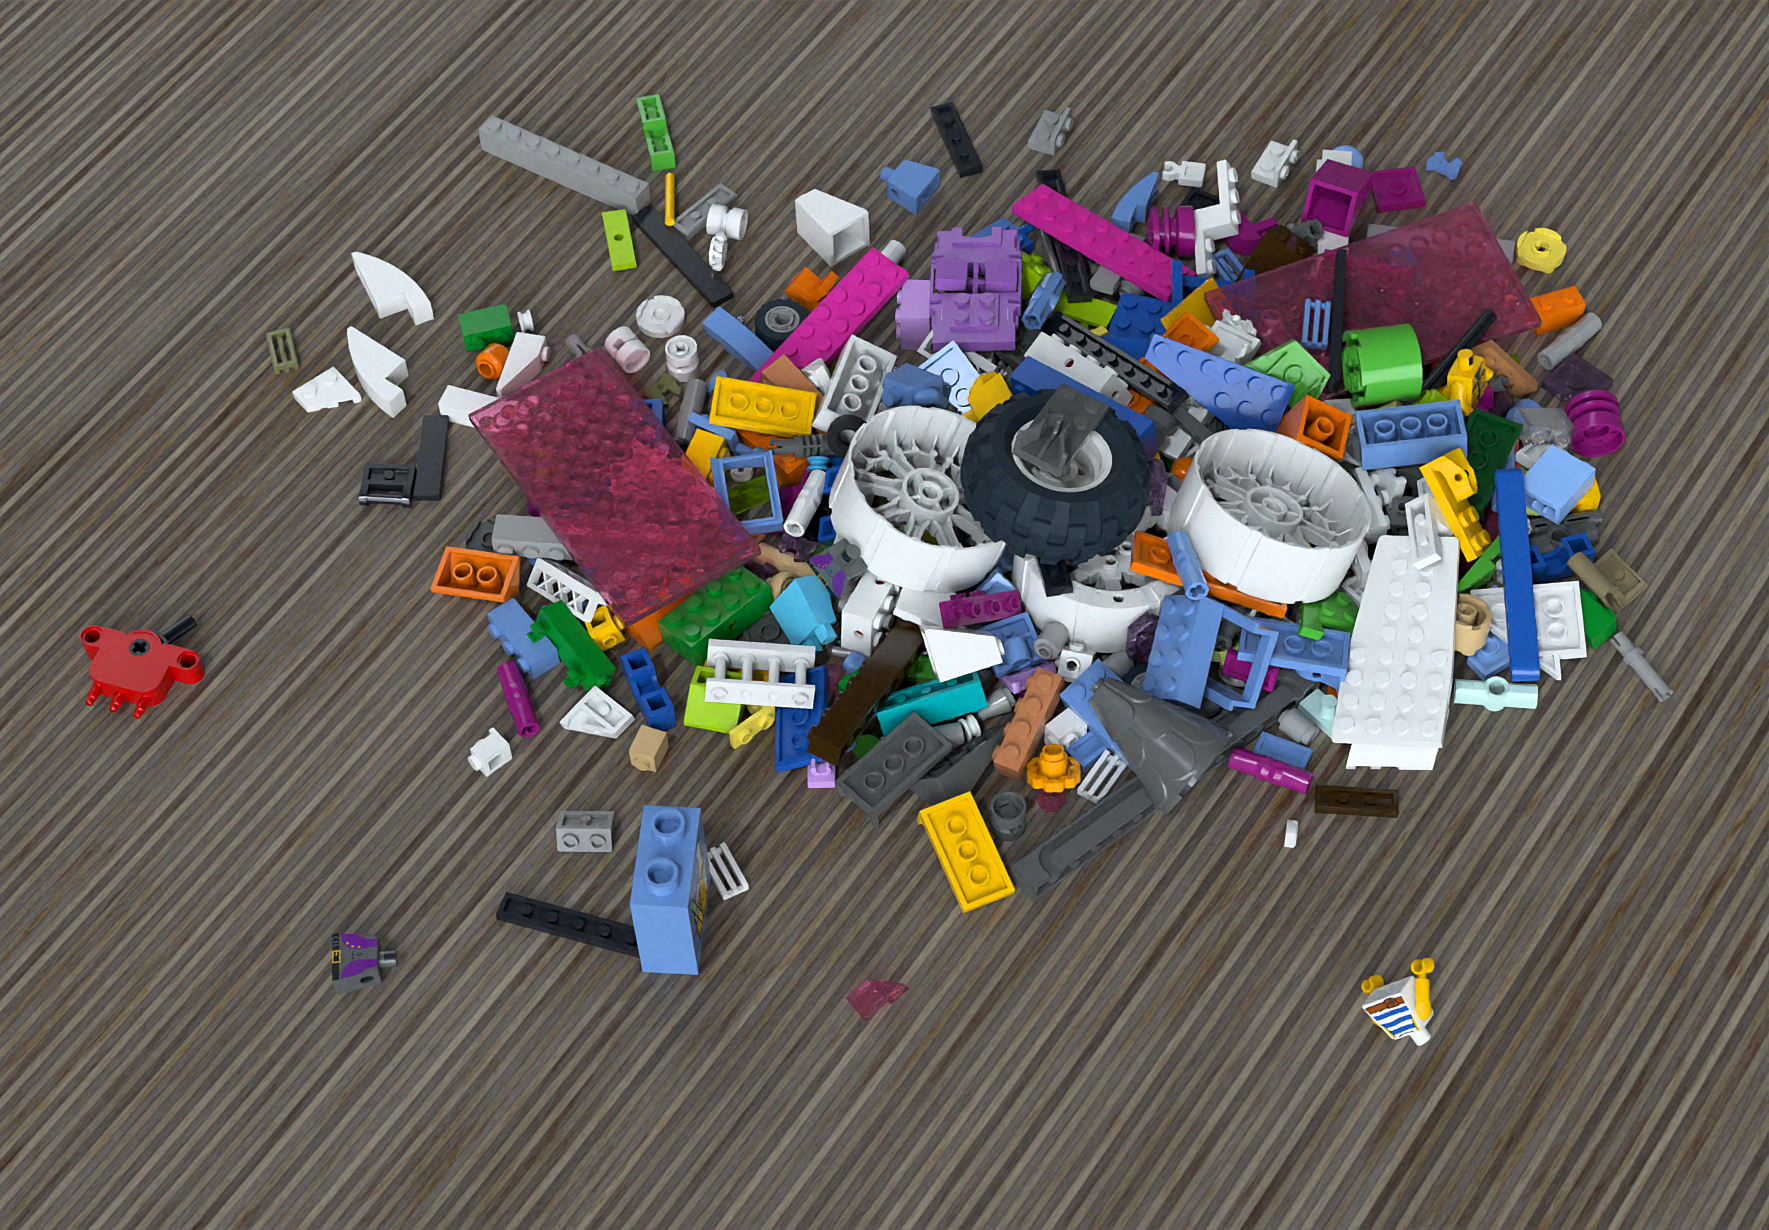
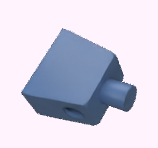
M905 160L896 170L885 166L881 171L880 179L887 182V196L891 200L917 215L939 189L940 170Z

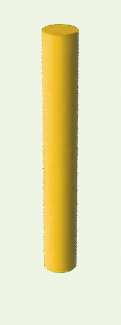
M667 173L665 176V224L672 226L675 223V175Z

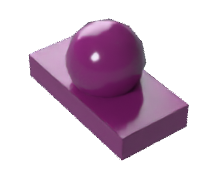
M1229 648L1226 653L1222 673L1247 683L1253 662L1237 660L1238 650ZM1268 666L1262 689L1270 692L1274 690L1280 667Z

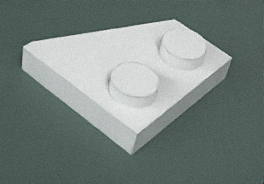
M334 366L292 391L295 400L307 412L318 411L322 408L338 407V402L353 400L354 403H359L362 401L360 394Z
M594 686L560 721V724L565 729L617 739L635 719L632 714L598 687Z

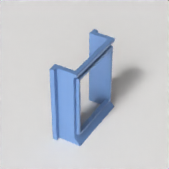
M1206 595V597H1208V598H1210V599H1212V600H1214V601H1216V602L1221 603L1220 601H1217V600H1215V599H1213V598H1211V597H1209V596ZM1224 605L1223 618L1262 636L1243 695L1207 676L1203 696L1229 711H1232L1234 706L1255 709L1279 632L1269 629Z

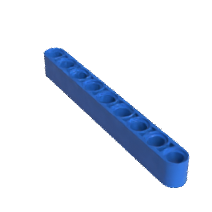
M1495 469V492L1511 682L1539 681L1540 664L1523 469Z

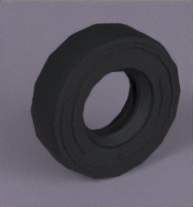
M855 415L837 417L830 424L826 434L830 450L838 457L844 459L850 445L842 441L840 433L844 430H852L856 433L867 422Z

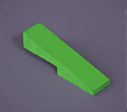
M659 94L636 98L652 171L676 168L674 151Z
M1499 536L1460 580L1457 598L1459 594H1471V590H1477L1490 581L1496 569V562L1501 559Z

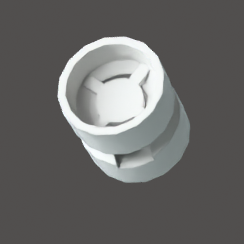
M712 204L707 217V233L716 236L717 232H722L726 234L727 238L742 240L747 228L748 212L746 209L734 207L732 210H729L725 205Z
M623 326L615 329L605 341V349L627 373L637 372L642 369L650 358V351L638 340V337L629 327Z
M678 335L668 340L665 345V354L669 375L678 382H688L690 379L696 378L700 371L695 340L686 335Z

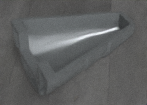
M1100 677L1090 689L1094 694L1088 702L1113 742L1117 743L1133 772H1136L1156 806L1166 815L1202 776L1233 734L1232 731L1220 723L1187 711L1182 706L1154 697L1152 692L1111 677H1107L1105 680Z

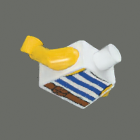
M1431 958L1417 959L1412 962L1411 970L1414 974L1418 975V979H1415L1412 975L1384 986L1383 978L1380 975H1374L1364 980L1361 984L1362 990L1365 993H1369L1362 1008L1370 1015L1371 1021L1381 1027L1392 1039L1396 1040L1410 1035L1416 1045L1420 1046L1431 1038V1034L1425 1028L1433 1016L1430 1001L1429 979H1426V974L1434 970V962Z

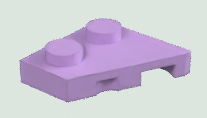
M1046 660L1045 662L998 677L999 683L1007 687L1012 693H1019L1025 689L1030 674L1034 675L1038 667L1056 673L1055 663L1052 660Z

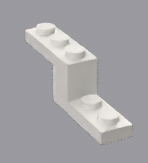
M1227 160L1217 162L1220 204L1194 210L1197 276L1202 278H1214V274L1217 271L1215 261L1212 258V252H1215L1213 240L1239 234L1238 224H1241V216L1237 210L1239 194L1235 188L1238 175L1236 169L1232 168Z
M1358 467L1354 470L1353 479L1357 482L1359 489L1364 492L1371 510L1370 527L1351 563L1361 589L1366 586L1372 560L1368 558L1367 545L1377 543L1380 536L1387 535V531L1390 530V520L1388 515H1384L1382 511L1381 497L1379 495L1376 496L1374 491L1373 477L1368 476L1367 471L1362 470V467Z
M1425 478L1417 481L1419 497L1405 504L1412 562L1418 570L1442 559L1439 537L1453 535Z

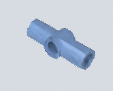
M1059 272L1047 273L1040 286L1038 285L1028 303L1029 306L1021 319L1027 329L1032 331L1040 329L1047 317L1053 312L1060 298L1059 295L1066 284L1063 275Z

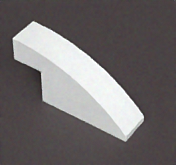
M359 252L351 253L355 270L380 319L408 309L415 325L434 319L430 301L422 289L408 275L376 257Z
M350 326L347 329V336L356 375L371 400L380 409L394 418L407 406L404 392L398 387L409 376L405 359Z

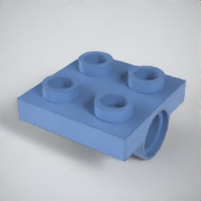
M1028 612L977 628L980 631H988L994 637L997 636L1001 640L1005 653L1001 655L1002 663L991 666L996 678L1046 661V659L1039 657L1034 650L1033 645L1038 636Z

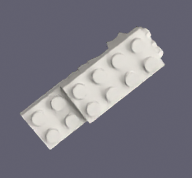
M1225 309L1222 313L1223 320H1216L1212 328L1205 325L1220 339L1208 353L1244 365L1252 360L1261 346V341L1256 338L1257 330L1253 328L1250 320H1241L1238 315L1231 316L1230 311ZM1190 395L1180 405L1206 426H1209L1215 416ZM1175 426L1169 436H1164L1166 442L1159 454L1175 461L1178 458L1184 457L1194 440L1178 426Z

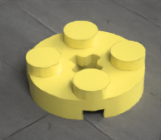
M1535 228V232L1530 233L1526 231L1520 235L1517 241V262L1533 270L1552 273L1564 261L1566 244L1561 241V236L1557 232L1550 229ZM1540 247L1545 248L1544 252L1538 251Z

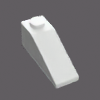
M521 332L516 333L496 387L498 398L510 400L542 371L545 361L548 362L550 358V347H547L545 336Z

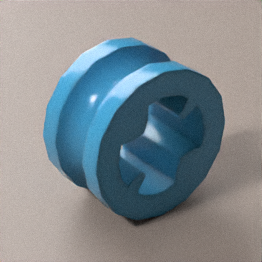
M823 456L808 457L807 462L810 465L807 467V471L811 472L819 469L826 472V469H829L827 463L830 462V458Z

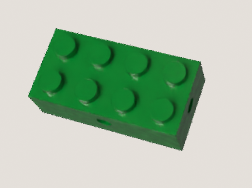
M734 561L657 621L663 642L695 667L697 665L700 666L707 660L709 639L733 640L760 619L764 613L771 610L770 606L774 602L771 588L766 582Z

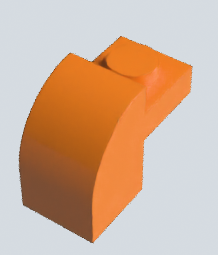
M805 267L794 276L784 290V293L794 302H798L800 306L814 310L835 288L834 283L839 277L831 271L820 279Z

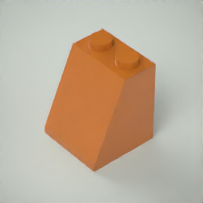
M1306 395L1282 417L1276 433L1293 438L1312 449L1315 448L1333 461H1337L1343 458L1352 415Z

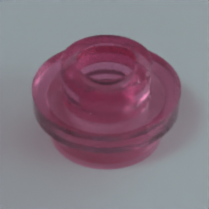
M1041 788L1037 793V803L1044 811L1055 812L1063 805L1064 794L1063 792H1045ZM1047 796H1053V797H1055V798H1053V799H1048V798H1046V797H1047Z

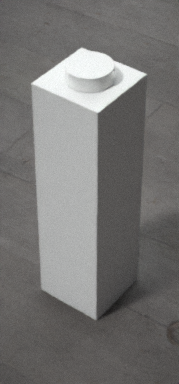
M450 385L447 386L438 403L440 414L448 415L451 422L497 434L511 426H517L522 434L527 437L528 433L532 432L535 426V417H533L532 408L529 405Z

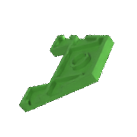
M1294 338L1243 365L1294 384L1295 387L1288 402V405L1292 408L1306 395L1318 400L1330 377V374Z
M1334 592L1322 600L1311 603L1300 601L1299 608L1301 609V614L1299 615L1298 622L1301 625L1298 628V634L1319 641L1325 633L1322 626L1352 634L1359 607L1344 592Z

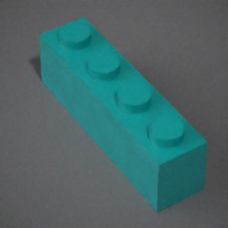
M974 671L943 682L935 679L893 692L877 712V717L884 736H887L913 712L931 725L941 721H949L967 713L978 712L988 707L978 672Z

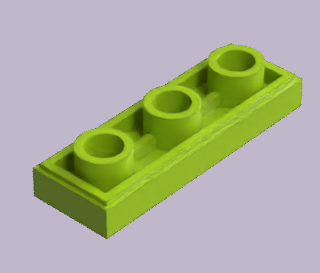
M626 209L603 212L602 217L612 270L636 268Z

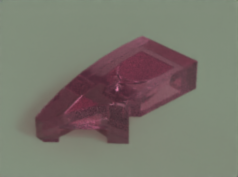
M867 980L849 994L846 999L866 1021L887 1002L889 1004L894 1003L909 988L903 983Z

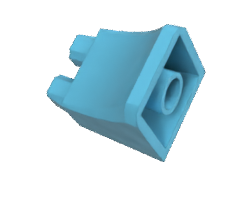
M816 575L795 578L770 606L772 613L791 645L815 646V657L824 651L821 645L829 644L837 637L832 628L837 620L832 608L831 595Z

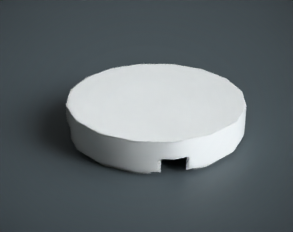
M658 295L649 301L647 299L637 308L636 320L638 328L650 337L664 338L672 336L679 332L684 325V308L677 299L670 296Z

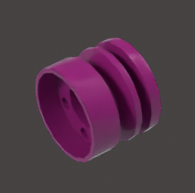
M1163 206L1162 218H1159L1158 208L1151 207L1147 220L1148 245L1153 247V250L1158 251L1159 247H1162L1163 254L1169 256L1170 247L1175 246L1177 257H1193L1195 252L1193 206H1176L1174 217H1169L1167 206Z
M1590 390L1579 393L1568 401L1564 412L1574 452L1586 457H1600L1610 454L1621 447L1626 436L1621 420L1619 403L1615 395L1603 390Z

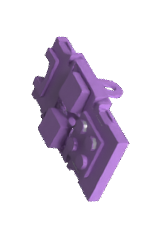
M962 227L952 228V231H937L935 252L931 256L929 314L930 318H932L933 351H940L953 340L961 348V351H1014L1018 316H1021L1022 252L1020 251V241H1017V230H1002V227H992V236L981 238L963 236ZM1017 273H1018V292H1016ZM978 277H985V280H978ZM934 283H935V289L937 290V293H934Z

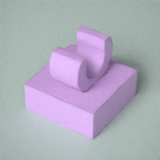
M811 759L810 765H808V788L835 787V766L826 761L816 763L815 759Z

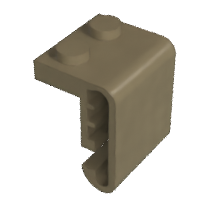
M1612 549L1608 550L1595 563L1583 552L1574 554L1567 562V566L1577 581L1586 590L1591 591L1603 607L1610 608L1615 615L1648 587L1646 582Z

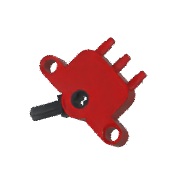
M186 615L161 633L156 628L152 631L140 629L132 631L127 635L124 632L96 625L84 628L80 634V640L88 657L93 659L89 668L93 685L87 694L85 704L92 706L98 696L102 694L113 698L109 706V710L113 713L117 712L123 701L137 704L133 716L136 719H140L147 707L156 706L163 702L174 681L186 684L200 682L204 678L205 672L197 652L170 645L197 626L195 619L191 615Z

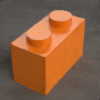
M1571 286L1530 298L1526 319L1535 335H1540L1574 325L1583 317L1586 303L1576 286Z

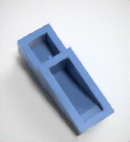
M1159 172L1149 174L1126 193L1111 217V224L1131 233L1135 221L1145 223L1158 190Z
M719 306L702 323L706 334L722 344L726 352L755 372L773 354L755 334Z

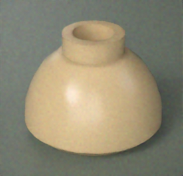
M780 572L766 580V583L770 585L774 601L795 578H798L794 572Z

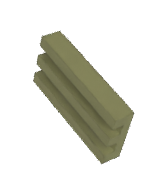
M290 328L266 333L275 375L280 374V370H285L286 373L290 372L289 368L300 369ZM283 335L287 336L292 361H287L282 339ZM274 337H277L283 363L278 364L272 340Z

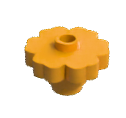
M1059 744L1044 746L1040 757H1034L1027 763V783L1034 789L1043 788L1045 792H1062L1065 788L1076 787L1081 781L1080 762L1076 761L1074 757H1067L1063 746Z

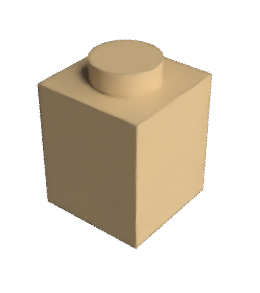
M641 725L629 749L631 765L642 771L657 772L669 748L667 732Z

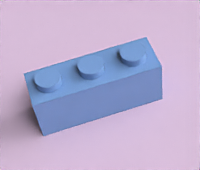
M514 598L487 613L489 620L487 628L494 639H500L507 655H513L516 658L519 669L523 673L527 672L533 680L560 664L557 648L546 636L535 643H532L528 638L527 633L533 631L530 625L535 622Z

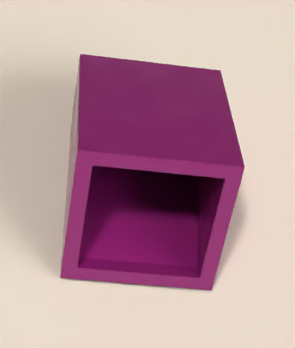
M1327 159L1311 178L1301 223L1316 218L1322 223L1324 231L1348 237L1369 195L1374 173Z

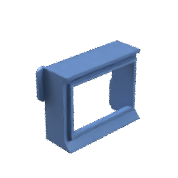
M772 450L725 458L710 457L722 542L724 544L747 542L750 539V535L783 531V516ZM765 466L773 517L732 523L724 471Z

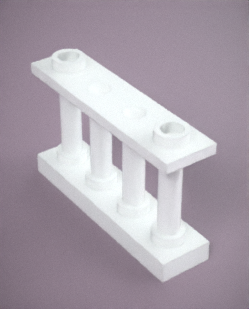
M709 639L707 666L715 667V678H707L705 701L813 709L815 685H806V670L814 668L815 646ZM726 667L741 668V680L725 679ZM753 669L769 670L768 682L752 681ZM779 671L795 672V684L779 683Z

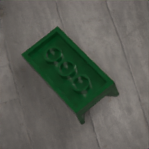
M1474 408L1465 428L1467 433V460L1474 469L1478 490L1476 494L1468 497L1467 500L1477 510L1479 514L1478 521L1483 523L1484 511L1495 490V469H1505L1521 436L1523 425Z

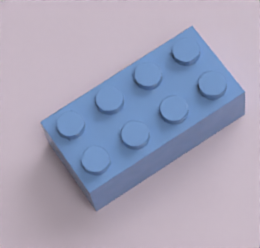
M1460 400L1355 411L1356 438L1362 470L1429 463L1457 448H1462L1467 458V433Z
M1164 595L1142 689L1152 692L1154 697L1182 706L1185 709H1200L1224 609L1223 604L1206 596L1200 600H1191L1187 595Z
M1098 658L1059 696L1066 708L1069 707L1087 724V728L1131 769L1117 743L1111 740L1088 702L1094 694L1090 689L1100 677L1103 680L1111 677L1122 681Z

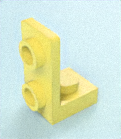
M746 704L752 716L729 732L731 746L736 749L741 744L748 743L761 730L768 729L776 718L775 706Z

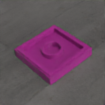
M1415 166L1373 172L1370 190L1377 213L1425 207L1426 201Z

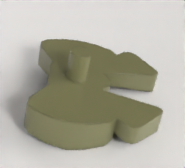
M663 373L660 381L656 382L653 386L643 388V395L646 400L662 399L664 407H668V401L664 396L669 391L680 398L681 385H677L674 377Z

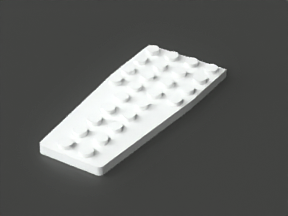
M1383 535L1379 537L1349 644L1345 680L1340 683L1331 735L1333 743L1443 747L1454 669L1460 545L1456 537H1439L1442 559L1419 570L1412 562L1409 536Z

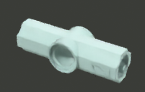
M1498 676L1491 677L1487 681L1455 679L1454 703L1483 705L1490 711H1499L1504 707L1536 709L1538 686L1535 684L1508 683L1504 678Z

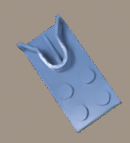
M1247 616L1261 625L1279 632L1269 665L1295 669L1301 677L1314 682H1322L1339 691L1340 683L1344 682L1347 672L1350 633L1323 628L1325 633L1318 641L1299 635L1298 628L1300 624ZM1241 627L1237 660L1254 661L1261 634L1252 633ZM1313 673H1320L1321 675L1315 676Z

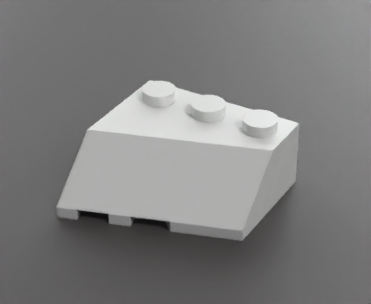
M1352 744L1346 769H1355L1356 766H1370V769H1381V766L1397 767L1399 770H1432L1439 748Z

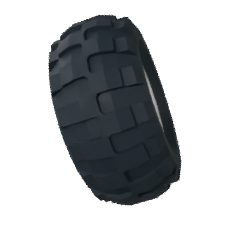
M1039 389L1038 393H1035L1034 396L1021 392L1010 396V399L1004 401L1003 404L998 403L976 424V428L968 437L961 462L960 481L970 513L974 521L980 522L981 528L984 529V534L994 543L999 541L1008 544L1010 553L1023 559L1026 554L1039 557L1042 564L1057 565V562L1061 559H1068L1072 565L1088 562L1096 554L1102 557L1125 541L1127 535H1130L1137 528L1143 517L1151 490V469L1144 445L1140 443L1139 437L1136 435L1137 431L1128 420L1119 421L1117 415H1115L1116 410L1109 406L1103 420L1059 478L1012 454L1019 430L1024 431L1028 429L1056 390Z

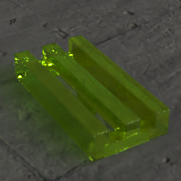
M766 474L727 490L729 507L733 516L770 501L768 485L763 486L768 484Z

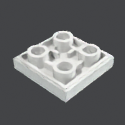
M902 587L893 614L903 620L919 625L943 626L939 603L950 600V595H955L956 593H934V590H924L923 592Z

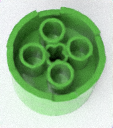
M1410 324L1344 332L1342 339L1343 342L1346 341V347L1341 352V372L1344 388L1353 397V399H1350V404L1354 408L1388 404L1395 400L1400 402L1413 401L1419 398L1422 388V360L1418 340Z

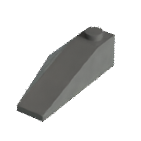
M1006 725L993 726L982 732L979 737L975 736L971 741H967L965 743L966 748L951 751L944 757L945 761L936 764L909 789L931 806L969 791L971 792L992 760L996 746H1001L1005 738L1003 732Z

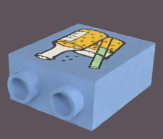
M644 805L630 899V909L643 972L699 975L711 880L701 808Z

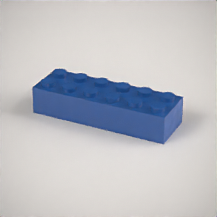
M1027 356L1009 376L1013 395L1025 392L1029 396H1034L1035 393H1038L1039 389L1057 390L1061 383H1064L1107 404L1116 410L1115 415H1117L1119 421L1128 420L1137 431L1136 435L1139 437L1140 443L1144 445L1149 462L1158 453L1153 420L1040 361Z

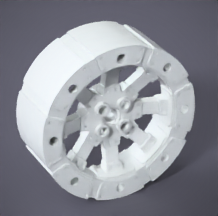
M901 406L874 415L868 423H864L858 429L832 485L829 508H832L830 517L837 536L840 540L846 539L850 544L859 547L861 551L860 558L868 566L870 572L900 587L923 592L924 590H934V593H950L976 585L984 580L986 574H990L996 567L1007 544L1003 541L994 543L984 534V529L981 528L980 522L974 521L971 513L961 505L966 504L963 495L964 489L960 481L961 462L968 437L976 428L977 423L959 414L940 408ZM882 470H890L898 479L895 478L894 480L876 476V473ZM868 494L887 497V500L890 502L878 508H871L865 501V496H868ZM906 521V534L895 529L891 522ZM957 526L972 536L971 539L977 543L976 546L963 548L962 544L958 542L952 527L955 528ZM926 530H928L932 537H936L939 546L920 541Z
M1230 429L1209 436L1197 449L1171 507L1170 520L1173 532L1180 530L1188 534L1193 549L1198 556V561L1201 563L1202 569L1224 584L1228 582L1236 586V590L1272 602L1294 604L1295 601L1311 603L1322 600L1338 589L1370 527L1371 510L1364 492L1359 489L1357 482L1339 464L1315 448L1312 449L1293 438L1274 432L1258 429ZM1220 497L1229 502H1217L1214 498ZM1307 541L1311 542L1317 547L1311 548Z
M1150 476L1151 490L1143 517L1137 528L1130 535H1127L1125 541L1102 557L1096 554L1093 559H1089L1086 563L1072 565L1068 559H1065L1067 565L1076 568L1069 573L1073 585V593L1046 597L1035 556L1026 554L1023 559L1014 555L1012 584L1019 591L1021 605L1025 612H1028L1033 624L1040 630H1043L1051 622H1060L1068 629L1066 645L1079 643L1085 645V649L1100 653L1129 652L1142 649L1143 646L1148 644L1153 645L1164 595H1186L1182 586L1165 583L1160 579L1140 575L1130 570L1132 540L1136 530L1145 532L1151 527L1155 529L1156 533L1164 535L1165 538L1163 539L1168 538L1173 532L1170 513L1177 496L1175 490L1162 481ZM1127 583H1133L1137 586H1140L1138 588L1122 590L1121 588Z

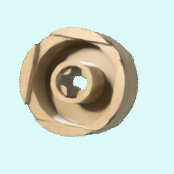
M1459 594L1457 598L1455 650L1467 656L1474 655L1476 650L1481 649L1486 644L1493 617L1492 609L1489 611L1487 608L1488 604L1477 596Z

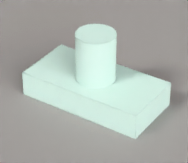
M1316 689L1299 703L1298 710L1313 720L1331 738L1337 698L1333 695H1325L1321 690Z

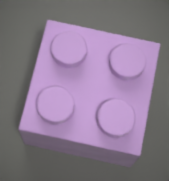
M907 280L903 284L902 289H899L897 292V304H901V306L899 305L896 308L895 323H900L896 327V339H901V349L918 350L932 330V318H930L929 314L930 280Z

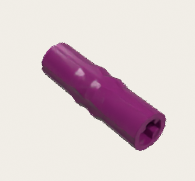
M505 662L497 668V674L508 710L512 715L518 735L521 737H531L540 730L533 709L532 699L529 696L528 688L525 686L518 664L515 662Z
M1238 746L1234 747L1228 764V768L1305 795L1310 788L1314 774L1313 772L1287 764L1282 760H1276L1270 756L1261 755Z

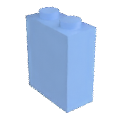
M1551 444L1523 476L1526 507L1559 525L1594 485L1596 469L1589 463L1570 455L1566 450L1559 449Z

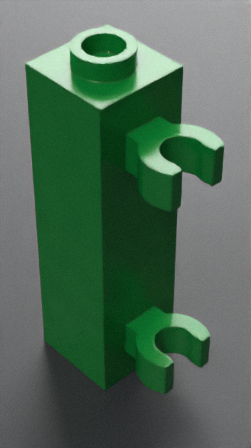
M560 600L541 608L536 622L530 625L533 631L527 633V636L532 643L546 636L557 648L559 657L569 668L566 672L569 677L563 679V683L567 688L572 689L581 684L587 693L594 686L600 690L607 688L612 682L611 679L616 668L565 603Z

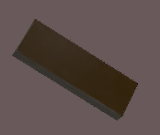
M1315 785L1314 813L1397 818L1398 790Z

